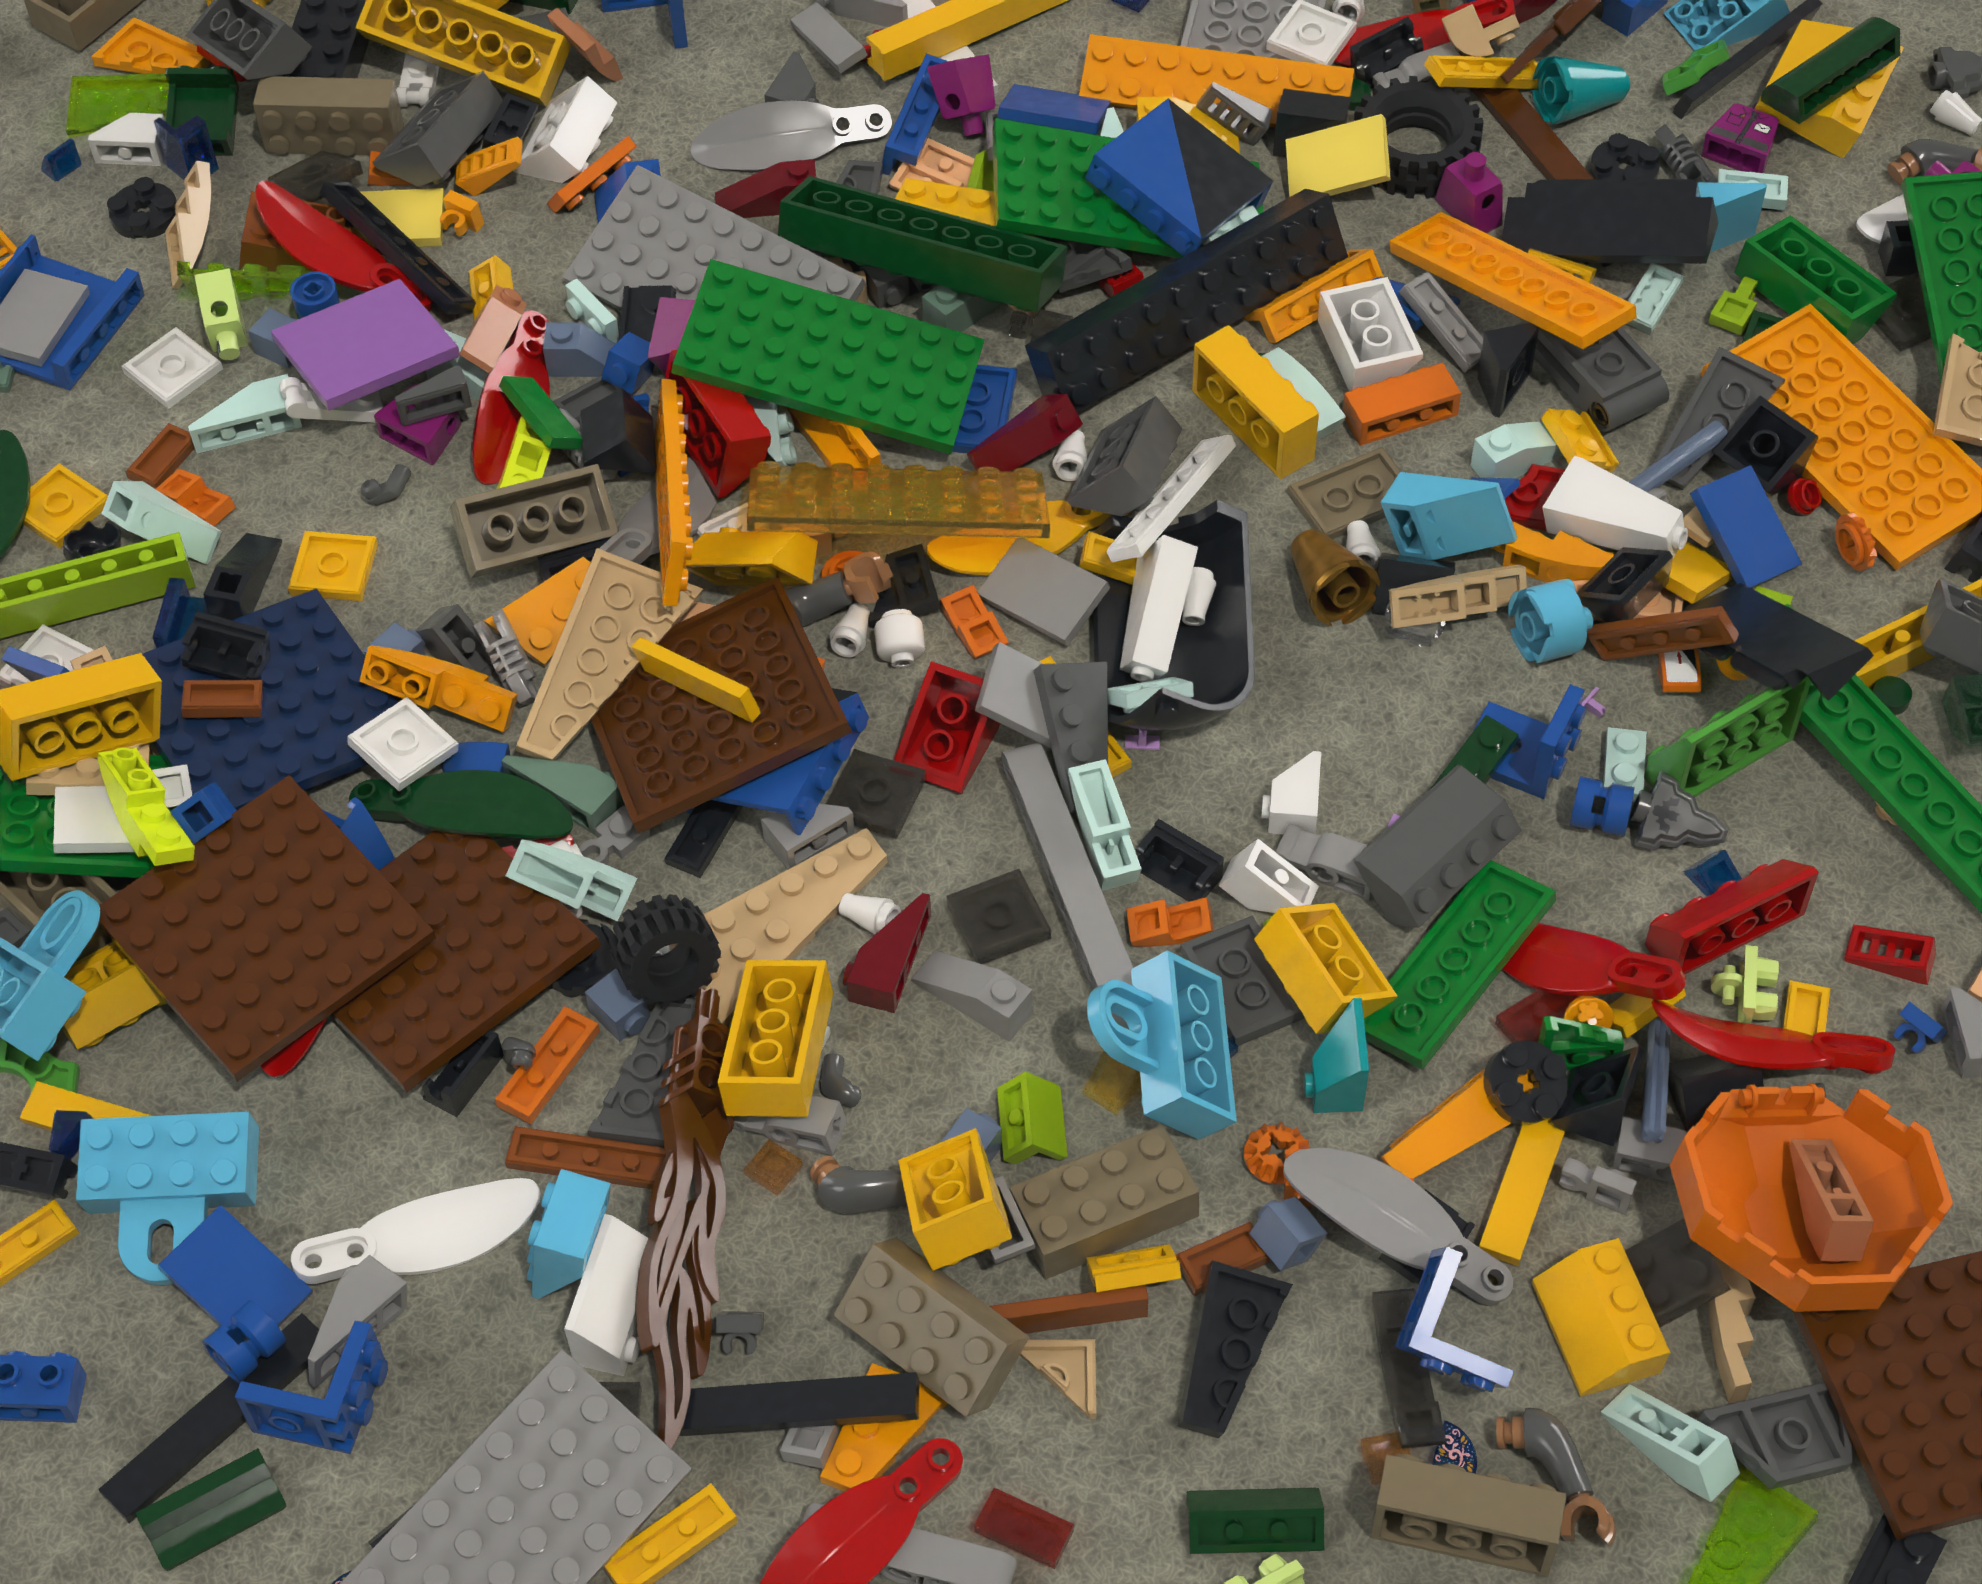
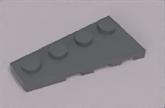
M1107 662L1040 664L1033 670L1063 798L1070 815L1077 814L1068 769L1106 759L1108 764Z

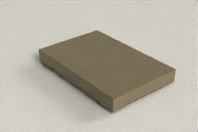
M1380 447L1288 485L1287 493L1313 529H1317L1331 539H1335L1347 534V526L1353 521L1361 520L1369 525L1386 517L1381 501L1401 471L1384 448Z

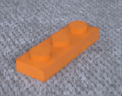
M627 136L556 192L547 202V205L555 213L563 207L570 211L585 198L581 194L589 187L594 192L608 179L605 175L612 168L616 171L624 163L631 162L632 159L628 155L637 145Z
M564 1006L534 1046L536 1057L532 1058L533 1064L531 1068L524 1070L523 1066L518 1067L495 1098L497 1107L532 1124L599 1034V1024Z

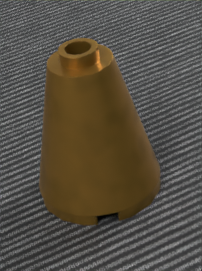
M1317 529L1303 531L1294 539L1291 545V554L1310 609L1319 621L1325 625H1332L1330 622L1342 619L1343 625L1348 624L1363 616L1373 606L1377 599L1374 593L1376 586L1380 587V579L1376 570L1370 564Z

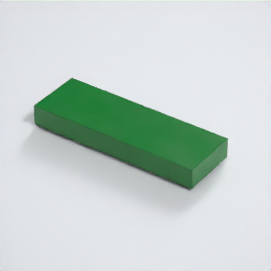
M502 377L499 387L548 448L572 450L580 448L582 443L581 435L533 377Z

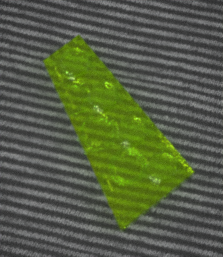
M165 73L72 76L66 125L68 137L94 133L128 113L163 114V117H166L169 83Z
M177 261L178 277L197 298L199 297L194 275L229 269V267H223V263L208 262L207 269H190V262ZM245 264L241 270L230 268L239 298L241 299L252 297V293H266V295L271 297H284L287 295V292H290L291 284L296 278L302 274L313 272L305 266L278 265L276 272L270 271L268 267L259 264Z
M1742 1464L1739 1469L1740 1474L1737 1476L1731 1493H1728L1722 1507V1513L1714 1530L1711 1531L1707 1539L1705 1550L1687 1584H1765L1817 1522L1818 1511L1782 1487L1770 1490Z

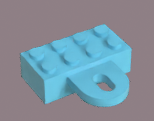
M80 890L68 892L57 899L45 911L20 948L0 937V1038L36 1061H39L41 1056L53 1047L58 1032L67 1019L77 1013L81 1000L86 994L85 990L64 977L92 938L100 918L99 903Z
M1167 950L1132 968V985L1120 980H1111L1096 987L1090 993L1087 1002V1015L1091 1030L1099 1045L1110 1057L1140 1072L1141 1102L1145 1116L1198 1140L1237 1122L1222 977ZM1111 1013L1122 1017L1126 1021L1129 1030L1118 1025Z
M249 1111L81 1119L76 1201L88 1214L120 1212L118 1250L125 1267L136 1278L151 1285L174 1284L158 1269V1264H154L151 1261L152 1235L154 1230L162 1224L172 1225L174 1228V1250L208 1217V1208H218L220 1205L222 1207L256 1206L259 1126Z

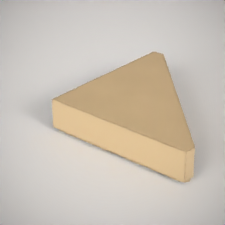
M1095 1339L1028 1340L1020 1356L1089 1419H1096Z

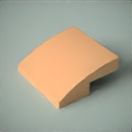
M928 138L916 166L902 162L889 182V186L899 191L905 179L910 178L967 187L974 158Z

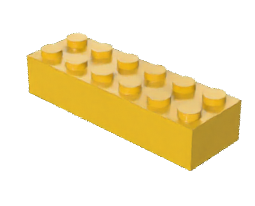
M366 0L355 27L366 39L466 77L484 71L495 88L547 107L571 49V44L564 35L471 0Z

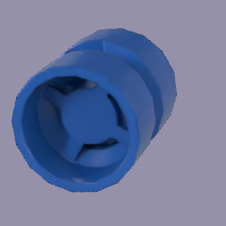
M305 273L296 278L291 284L290 293L297 319L340 303L334 279L326 273Z
M1580 776L1569 826L1592 830L1598 825L1603 833L1624 837L1635 787L1612 783L1609 787H1604L1601 780ZM1594 797L1605 799L1602 815L1591 813Z
M249 1300L231 1316L232 1324L229 1327L220 1325L202 1341L205 1349L214 1361L237 1383L243 1381L258 1368L257 1359L260 1356L269 1358L287 1342L283 1332L273 1319L252 1300Z

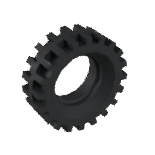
M1409 76V82L1400 83L1398 78L1390 79V86L1387 88L1378 84L1373 88V97L1365 93L1361 98V106H1356L1353 121L1382 114L1386 119L1387 136L1401 128L1417 127L1428 129L1440 135L1447 143V147L1442 151L1420 155L1401 152L1388 145L1391 180L1372 186L1376 188L1380 184H1384L1387 186L1386 193L1394 195L1397 190L1405 191L1406 198L1414 199V193L1423 192L1426 199L1434 198L1435 190H1438L1444 170L1448 165L1466 157L1469 153H1480L1484 122L1483 118H1479L1480 108L1478 105H1469L1470 95L1466 92L1460 95L1454 93L1455 87H1439L1432 77H1429L1428 83L1418 82L1417 76Z

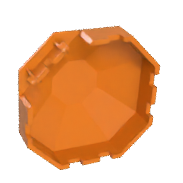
M1808 1083L1806 1086H1790V1088L1756 1087L1752 1084L1747 1085L1745 1089H1731L1730 1092H1721L1706 1109L1696 1126H1692L1684 1136L1670 1163L1690 1239L1795 1312L1878 1309L1936 1232L1954 1203L1929 1130L1915 1121L1908 1127L1890 1115L1888 1111L1891 1105L1868 1089H1858L1846 1111L1827 1099L1824 1089L1817 1087L1814 1083ZM1791 1139L1832 1140L1874 1220L1862 1261L1830 1262L1819 1260L1805 1229L1789 1148Z

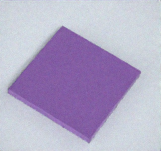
M401 279L271 330L274 342L328 410H333L460 356L458 345Z

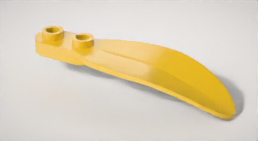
M1064 500L1041 502L1011 510L942 535L929 542L927 554L935 563L949 570L963 574L987 576L992 573L1018 536L1057 555L1079 540L1088 530L1100 526L1112 514L1073 507Z

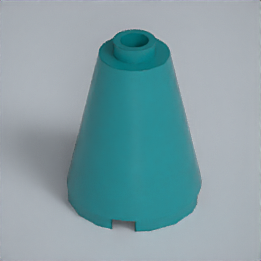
M1558 56L1544 57L1538 62L1534 71L1533 79H1538V90H1532L1535 109L1545 122H1551V124H1561L1622 101L1630 90V78L1623 68Z

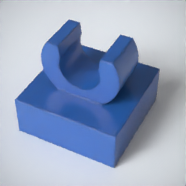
M1909 1001L1899 1013L1909 1023L1898 1026L1894 1032V1037L1900 1041L1908 1032L1917 1033L1918 1040L1911 1050L1918 1054L1926 1048L1927 1036L1938 1044L1948 1031Z

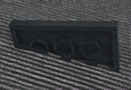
M1213 1260L1207 1265L1178 1427L1215 1438H1220L1224 1434L1246 1387L1245 1383L1252 1368L1259 1359L1263 1344L1272 1330L1282 1303L1288 1296L1293 1284Z

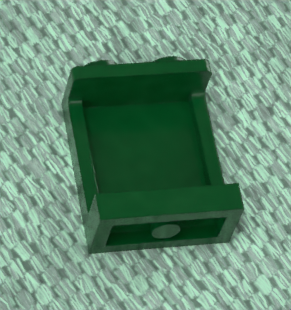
M190 66L166 68L165 76L169 83L165 127H160L159 141L165 155L233 156L239 84L233 69L222 66H213L211 68H192Z

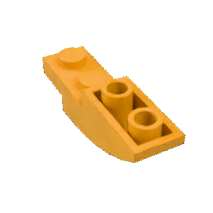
M1513 521L1512 523L1517 535L1516 541L1490 547L1504 554L1502 567L1521 564L1526 566V576L1544 582L1567 578L1572 581L1590 580L1615 555L1561 530L1552 540L1538 531L1530 530Z
M373 645L367 649L359 682L404 699L408 697L414 704L429 709L436 705L501 732L506 731L510 726L518 697L517 693L489 683L488 675L426 655Z

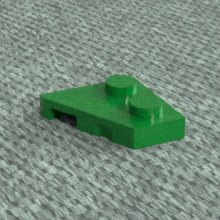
M1543 1016L1538 1043L1545 1045L1554 1054L1561 1056L1565 1060L1567 1071L1623 1051L1624 1041L1619 1030L1553 1016Z

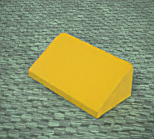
M496 255L468 271L471 297L476 301L473 309L474 320L496 285L503 289L510 288L513 290L511 268Z

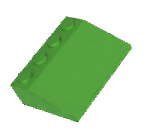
M1806 676L1794 689L1785 685L1779 690L1766 688L1757 694L1750 693L1737 706L1727 712L1725 710L1717 712L1708 723L1697 729H1688L1677 741L1667 747L1665 745L1657 747L1648 756L1644 779L1653 787L1659 773L1663 772L1675 778L1682 790L1696 797L1793 740L1811 684L1810 679Z

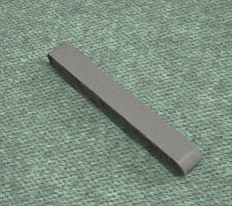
M1036 742L1001 752L1005 774L1092 991L1111 980H1120L1132 985V963L1041 743ZM1111 1013L1118 1025L1129 1030L1126 1021L1122 1017Z

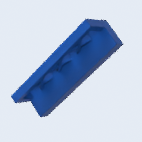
M929 54L925 55L886 143L882 161L883 174L890 175L897 160L916 166L940 111L927 67L949 61Z

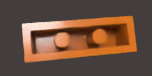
M1442 362L1345 392L1342 412L1346 416L1345 421L1355 439L1362 446L1457 416L1461 391Z

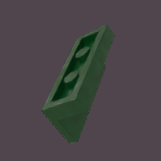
M257 1448L135 1514L150 1540L163 1569L170 1571L284 1510L287 1505L261 1452Z
M1319 1488L1197 1490L1186 1492L1190 1554L1324 1551V1506Z

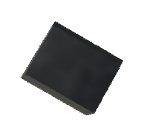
M1283 89L1277 111L1273 156L1287 157L1286 139L1347 123L1351 97Z
M1532 323L1484 331L1477 379L1492 415L1500 418L1532 372L1539 327Z
M623 388L581 410L580 426L583 467L598 464L600 469L656 473L653 417Z
M1759 396L1712 453L1736 471L1751 465L1764 491L1771 495L1788 486L1793 480L1801 477L1817 443L1818 435L1762 396Z
M1622 547L1577 592V595L1582 605L1587 607L1605 623L1633 619L1668 584L1673 556L1670 551Z
M1381 553L1378 570L1380 587L1376 586L1375 596L1377 599L1373 605L1372 614L1391 616L1390 589L1454 575L1456 563ZM1447 621L1437 623L1447 624Z
M1641 1046L1571 1068L1567 1078L1568 1089L1565 1101L1551 1121L1554 1126L1613 1146L1643 1058L1644 1050Z
M1709 1054L1669 1063L1668 1088L1686 1132L1692 1126H1696L1706 1109L1721 1092H1730L1731 1089H1745L1747 1085L1752 1084L1756 1087H1764L1762 1068L1734 1064Z

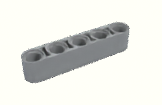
M809 1504L802 1524L824 1504ZM913 1528L897 1554L876 1577L902 1584H1011L1017 1561L1011 1555L1000 1550Z

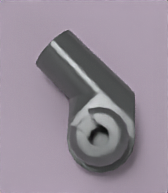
M397 464L387 482L379 484L375 479L367 480L361 486V494L365 496V500L368 503L374 505L395 499L400 496L411 476V471L408 467Z
M507 1037L502 1043L504 1061L507 1065L518 1069V1066H523L524 1070L531 1068L533 1064L532 1058L536 1057L535 1047L531 1043L515 1037Z
M834 1053L826 1054L824 1056L821 1077L822 1093L829 1099L840 1101L841 1106L855 1107L860 1102L861 1090L842 1076L843 1056Z

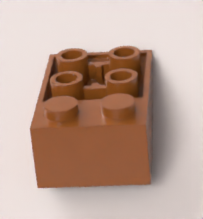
M251 191L241 240L239 269L262 274H286L310 270L292 258L274 239L259 214L255 201V191ZM302 200L352 232L353 225L332 205Z

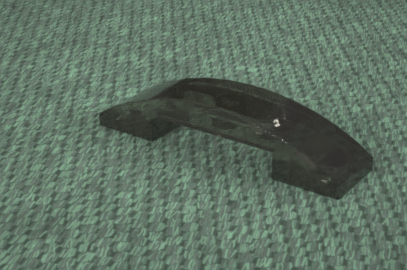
M1415 1288L1372 1292L1374 1321L1384 1384L1401 1449L1446 1444L1439 1402L1434 1399L1429 1370L1419 1366L1421 1358L1395 1348L1415 1295Z

